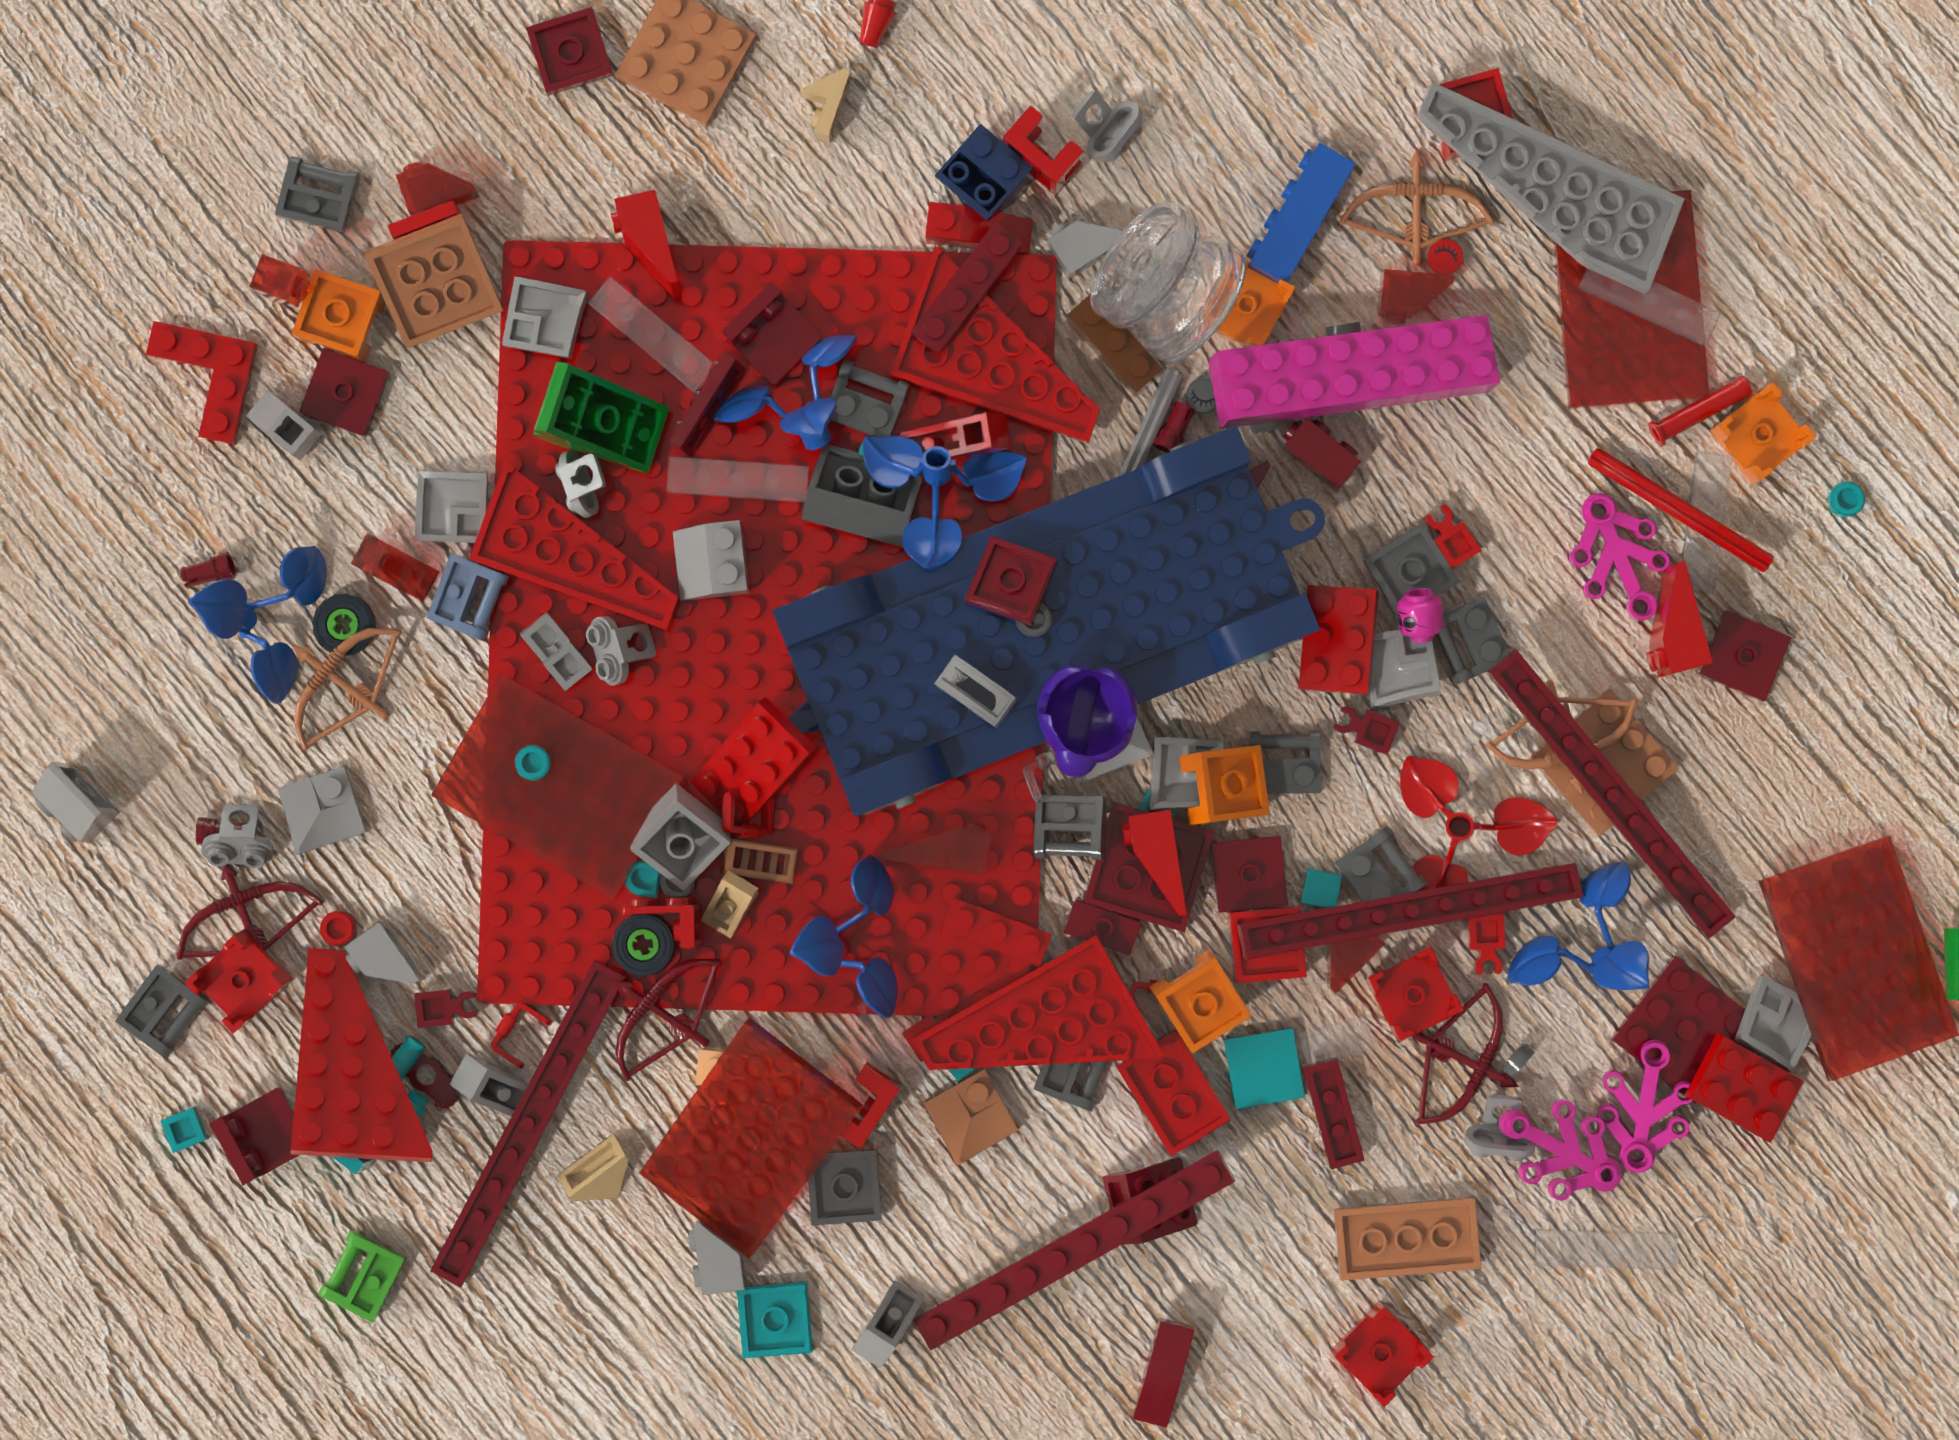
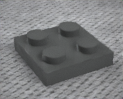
M1423 523L1362 561L1396 616L1397 602L1405 596L1404 593L1406 591L1426 588L1432 590L1433 594L1438 596L1460 582Z
M877 1149L806 1155L812 1226L882 1220Z

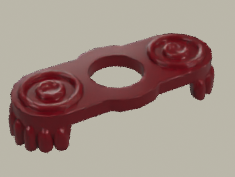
M403 1042L399 1043V1045H395L394 1048L391 1049V1058L399 1049V1047L403 1044ZM423 1053L406 1075L410 1079V1083L415 1089L425 1092L435 1101L436 1107L440 1106L441 1109H447L454 1106L455 1102L459 1100L460 1092L449 1085L453 1078L443 1070L439 1061ZM425 1064L432 1066L436 1071V1079L429 1085L420 1083L417 1078V1070Z

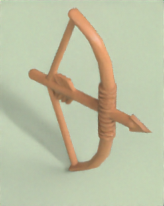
M1417 149L1408 165L1410 168H1413V183H1393L1373 187L1357 196L1339 220L1340 225L1346 224L1413 248V265L1416 267L1421 265V248L1487 224H1495L1489 211L1474 194L1463 188L1441 183H1421V168H1424L1425 164ZM1393 195V197H1396V195L1397 197H1400V195L1402 197H1405V195L1409 197L1411 195L1413 197V221L1405 226V239L1349 220L1348 218L1357 206L1375 197ZM1423 195L1424 197H1427V195L1429 197H1432V195L1433 197H1436V195L1438 197L1448 195L1462 198L1476 206L1485 217V220L1428 239L1429 226L1421 221V197Z
M367 628L352 634L337 648L335 647L334 651L331 652V655H328L324 662H321L311 654V648L292 645L300 662L306 660L317 669V672L305 684L306 686L296 703L294 715L295 728L304 751H307L310 745L369 710H372L382 719L388 718L389 713L379 706L376 701L397 638L402 634L400 629ZM374 635H392L374 691L363 683L353 686L334 671L338 667L337 665L340 664V661L342 662L343 658L346 657V652L359 641ZM329 678L348 692V702L355 706L358 711L306 741L302 728L305 708L312 695L317 693V689H320L323 682H326V679Z
M1552 680L1546 681V686L1559 702L1563 703L1562 705L1570 715L1568 703L1629 707L1624 722L1611 735L1593 742L1600 751L1614 745L1627 732L1637 705L1636 699L1623 701L1558 697L1554 682ZM1523 718L1492 742L1486 743L1488 749L1514 767L1530 770L1552 768V766H1560L1562 763L1555 753L1547 754L1544 758L1525 760L1508 756L1496 747V745L1528 723L1526 718ZM1573 776L1569 781L1583 795V787Z

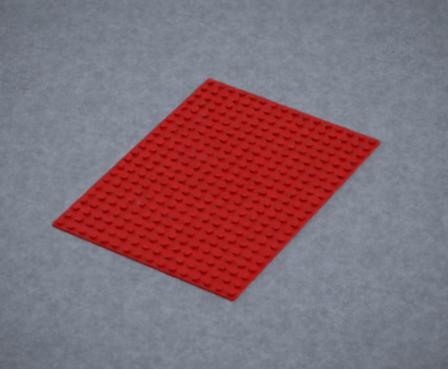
M506 241L503 245L501 305L503 311L501 312L495 486L503 464L506 461L570 512L566 503L567 495L563 483L555 470L556 464L559 463L560 455L569 449L554 445L533 435L556 362L573 365L670 407L649 473L632 470L597 458L605 480V486L595 491L599 504L598 512L588 518H584L579 514L575 516L679 597V601L668 631L649 625L656 656L628 662L629 673L626 681L618 685H609L597 676V660L593 646L588 643L586 638L587 628L595 618L602 616L612 618L618 628L643 624L644 622L507 574L510 577L506 586L502 585L490 617L477 999L481 1003L491 1004L525 1003L526 1005L570 1006L595 959L626 975L624 982L632 983V988L644 995L652 987L651 985L655 984V980H658L673 966L692 959H720L722 965L718 966L704 1010L878 1015L863 1001L857 985L840 972L850 971L853 967L840 966V971L828 977L819 975L806 963L790 954L797 936L788 930L789 926L809 902L836 923V928L860 913L865 905L860 904L853 894L851 875L855 865L869 854L882 863L890 876L893 886L892 905L889 911L882 916L876 915L871 910L869 915L839 935L844 937L852 936L873 953L870 959L879 957L892 967L898 986L893 1015L928 1016L931 1014L932 1016H942L945 1009L952 1010L957 1008L948 1016L952 1017L1037 969V966L941 931L953 897L1038 928L1040 859H1036L1034 856L1036 795H1042L1043 743L946 781L935 788L916 795L917 802L897 809L896 805L893 804L878 811L855 817L822 734H804L816 748L773 795L774 815L772 832L770 834H759L757 838H738L735 833H730V839L798 849L793 884L741 877L758 888V895L732 938L727 937L701 921L702 946L680 948V941H675L676 949L672 960L663 970L654 975L637 976L628 973L618 964L612 948V939L616 928L624 919L634 915H623V907H631V900L656 899L657 906L667 905V899L671 898L663 892L661 886L659 897L653 898L635 895L629 891L625 884V873L628 867L637 861H644L630 850V846L652 807L677 783L722 819V814L690 781L765 696L787 718L807 701L772 610L811 595V592L824 586H834L857 577L872 575L912 559L906 553L904 547L802 520L807 490L822 447L816 450H807L800 435L783 431L780 426L783 418L771 406L763 405L762 409L755 415L738 422L718 421L716 423L713 419L691 456L681 452L669 442L672 437V429L679 419L684 418L690 408L692 396L698 389H702L709 378L710 367L716 360L721 359L724 352L735 358L745 367L727 399L744 388L764 385L770 389V394L767 397H771L787 414L805 407L808 403L814 401L809 370L811 365H805L801 359L776 385H772L725 338L722 332L771 282L782 291L784 298L822 335V339L836 335H857L858 337L857 341L843 358L831 366H820L817 370L821 398L831 397L844 359L855 362L857 367L899 382L900 379L891 377L890 374L932 252L669 244L680 297L673 298L624 243ZM944 252L959 268L971 254L966 252ZM1016 254L986 294L1054 363L1057 260L1053 255ZM514 277L537 280L589 292L572 359L502 346ZM852 379L849 380L847 389L890 405L894 397L890 393ZM910 384L892 436H896V433L960 418L996 412ZM1006 416L1011 449L998 452H1010L1026 456V466L1017 489L1010 497L1001 501L983 500L975 495L973 485L965 486L954 472L951 471L950 480L944 485L939 486V520L952 519L956 521L961 529L962 538H965L1050 504L1052 431ZM829 421L827 425L832 437L827 444L858 453L864 437L870 436ZM970 457L956 459V465L962 473L963 465ZM587 466V469H588V472H589V475H590V478H591V481H592V479H593V472H592L591 468H590L589 466ZM924 477L912 520L920 517L932 520L933 488L931 484L926 482ZM740 520L743 524L750 593L680 601L673 531L702 524ZM546 612L551 615L592 667L590 672L566 691L520 636L524 629ZM633 633L631 640L627 641L628 648L633 647L638 652L644 650V640L639 634ZM529 745L544 748L550 754L552 760L551 770L548 775L537 781L521 777L515 767V758L518 752ZM762 808L748 824H757L761 827ZM736 848L734 868H739L742 848ZM750 850L747 870H753L756 850ZM723 851L696 878V885L692 893L684 897L691 898L692 904H700L701 919L725 875L720 873ZM770 852L764 853L762 872L767 873ZM778 854L776 874L782 875L785 854ZM653 913V915L661 917L669 924L674 934V920L680 919L679 913ZM807 915V916H805V917L802 919V921H803L806 917L815 916V915ZM641 934L637 937L639 942L634 943L635 949L642 950L644 955H647L651 952L648 948L653 947L652 939H645L644 934ZM848 952L847 956L842 959L856 961L851 952ZM697 966L679 974L667 985V989L655 1001V1004L665 1009H698L712 966ZM618 991L610 1007L635 1008L638 1002L628 995L622 997Z

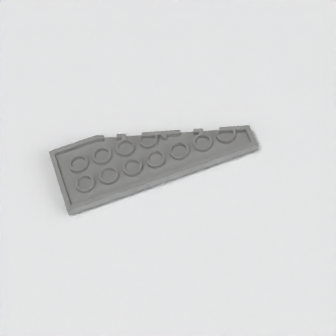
M1434 82L1430 84L1416 116L1423 124L1582 266L1643 294L1650 290L1684 198Z

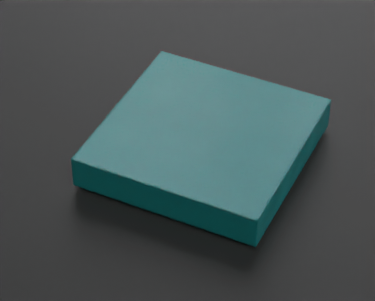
M1293 1028L1223 1039L1235 1109L1305 1098Z
M807 1281L746 1286L744 1290L737 1291L742 1359L813 1353Z

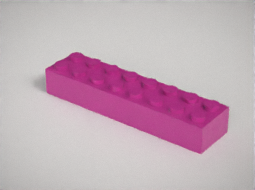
M1488 315L1216 351L1208 361L1220 429L1230 428L1235 425L1241 427L1489 393L1500 383Z

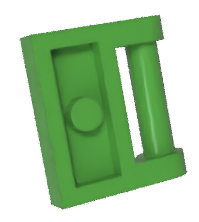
M350 1230L345 1239L348 1243L328 1283H323L318 1294L373 1323L383 1307L407 1257L369 1239L358 1231ZM362 1249L368 1255L347 1295L340 1288L359 1250Z

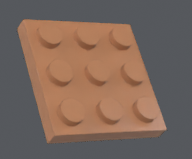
M656 0L618 68L615 77L707 127L757 37L753 32L693 0Z
M462 213L364 251L366 261L406 349L503 311L499 297Z
M1608 689L1597 698L1620 700L1611 689ZM1590 704L1574 720L1592 742H1597L1611 735L1624 722L1628 709L1626 706ZM1634 715L1627 732L1614 745L1601 751L1641 801L1679 769ZM1545 743L1529 758L1546 757L1545 755L1554 754V752ZM1561 763L1560 766L1539 769L1597 837L1603 835L1613 826L1588 793L1584 790L1582 795L1569 781L1573 776L1564 764Z

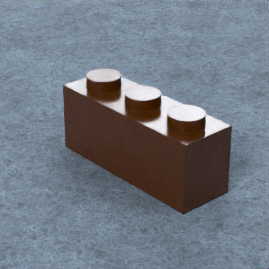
M1094 291L1067 314L1066 321L1135 398L1162 375L1163 368Z

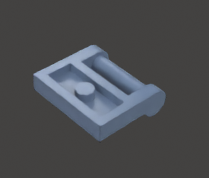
M450 553L426 618L475 639L485 641L489 632L486 630L500 590L502 585L506 586L510 576L460 555ZM483 577L488 579L489 582L474 622L470 624L465 621Z

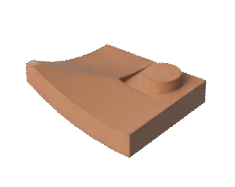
M985 1068L923 1102L957 1166L1019 1131Z

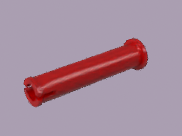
M1740 376L1731 383L1656 423L1654 421L1649 422L1648 426L1651 435L1656 443L1663 447L1666 445V440L1742 399L1752 396L1751 386L1744 376Z

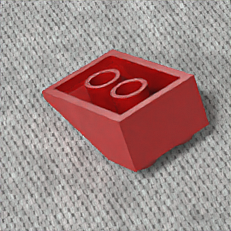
M1685 561L1668 566L1663 572L1649 641L1650 651L1647 652L1650 670L1652 672L1656 671L1658 678L1713 663Z

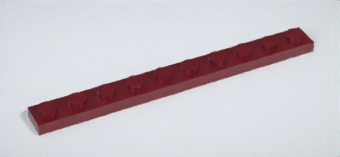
M1514 649L1487 671L1704 936L1710 939L1736 917L1518 650Z
M1576 863L1242 923L1237 925L1243 959L1249 960L1582 898L1583 892Z
M596 959L593 961L430 1272L460 1288L463 1286L618 993L613 980L624 982L626 975Z
M1216 1150L913 1320L931 1351L1231 1185L1236 1179L1220 1151Z

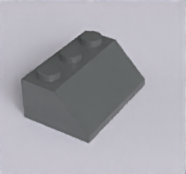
M829 444L823 446L807 490L802 520L903 547V531L912 520L923 480V471L918 477L910 475L908 483L901 488H888L878 484L870 476L867 468L861 463V461L864 462L863 455Z

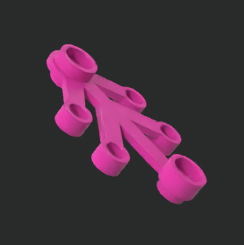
M1603 493L1593 494L1583 502L1581 514L1586 525L1578 546L1572 549L1569 554V560L1573 566L1580 568L1588 565L1592 559L1590 549L1600 530L1605 544L1591 579L1587 580L1583 585V593L1589 599L1602 597L1606 591L1605 581L1614 563L1629 597L1626 605L1629 616L1638 621L1649 619L1656 612V600L1651 594L1642 592L1628 557L1647 564L1648 568L1653 572L1664 571L1670 564V558L1664 551L1654 552L1619 538L1614 525L1633 531L1634 536L1639 540H1648L1653 537L1656 532V526L1650 519L1640 520L1618 511L1614 500L1610 496ZM1595 505H1600L1604 508L1603 517H1596L1593 514V507ZM1641 523H1645L1650 527L1649 535L1644 536L1640 534L1639 525ZM1577 550H1581L1586 554L1584 563L1576 561L1575 553ZM1655 555L1661 556L1664 560L1661 568L1654 566L1652 562ZM1591 582H1595L1600 586L1598 595H1593L1589 592L1588 587ZM1636 601L1645 603L1646 610L1644 613L1636 612L1634 608Z
M1656 1039L1644 1043L1640 1051L1645 1070L1639 1103L1625 1086L1624 1077L1620 1071L1611 1069L1603 1075L1604 1088L1615 1095L1635 1122L1633 1137L1618 1120V1110L1613 1104L1604 1103L1600 1105L1597 1110V1117L1604 1122V1125L1608 1127L1622 1146L1619 1153L1620 1161L1628 1171L1633 1173H1642L1649 1170L1655 1162V1152L1674 1139L1685 1137L1690 1129L1688 1120L1684 1116L1674 1115L1668 1120L1667 1128L1648 1139L1649 1129L1652 1124L1680 1105H1686L1693 1101L1688 1097L1681 1098L1678 1096L1677 1093L1681 1088H1688L1690 1082L1680 1081L1674 1086L1673 1093L1654 1105L1659 1070L1664 1068L1670 1060L1667 1045ZM1651 1048H1659L1661 1055L1658 1058H1651L1648 1056V1051ZM1611 1076H1617L1620 1079V1083L1617 1086H1610L1607 1084V1079ZM1604 1110H1612L1615 1115L1612 1119L1605 1120L1601 1117V1114ZM1677 1121L1685 1124V1128L1680 1132L1672 1129V1125ZM1635 1149H1640L1644 1152V1155L1641 1159L1636 1160L1630 1156L1631 1152Z
M1559 1099L1551 1107V1113L1557 1119L1563 1142L1530 1125L1529 1117L1519 1110L1510 1109L1501 1115L1499 1128L1504 1135L1512 1139L1524 1137L1556 1155L1535 1163L1530 1161L1522 1163L1518 1169V1175L1522 1181L1528 1184H1536L1541 1180L1542 1176L1574 1165L1586 1171L1565 1180L1554 1178L1549 1182L1547 1187L1549 1195L1560 1201L1568 1199L1572 1192L1589 1186L1606 1192L1614 1189L1619 1184L1622 1176L1621 1167L1615 1159L1607 1157L1602 1139L1605 1125L1600 1118L1590 1115L1581 1121V1131L1588 1137L1592 1155V1158L1581 1153L1572 1120L1576 1113L1575 1106L1567 1100ZM1566 1104L1568 1112L1565 1116L1561 1117L1559 1115V1108ZM1520 1119L1522 1127L1519 1131H1514L1513 1123ZM1596 1121L1597 1128L1593 1133H1590L1588 1126L1590 1122ZM1530 1167H1534V1176L1530 1179H1527V1169ZM1608 1168L1610 1175L1606 1180H1602L1601 1172ZM1563 1183L1564 1191L1562 1194L1556 1195V1186Z

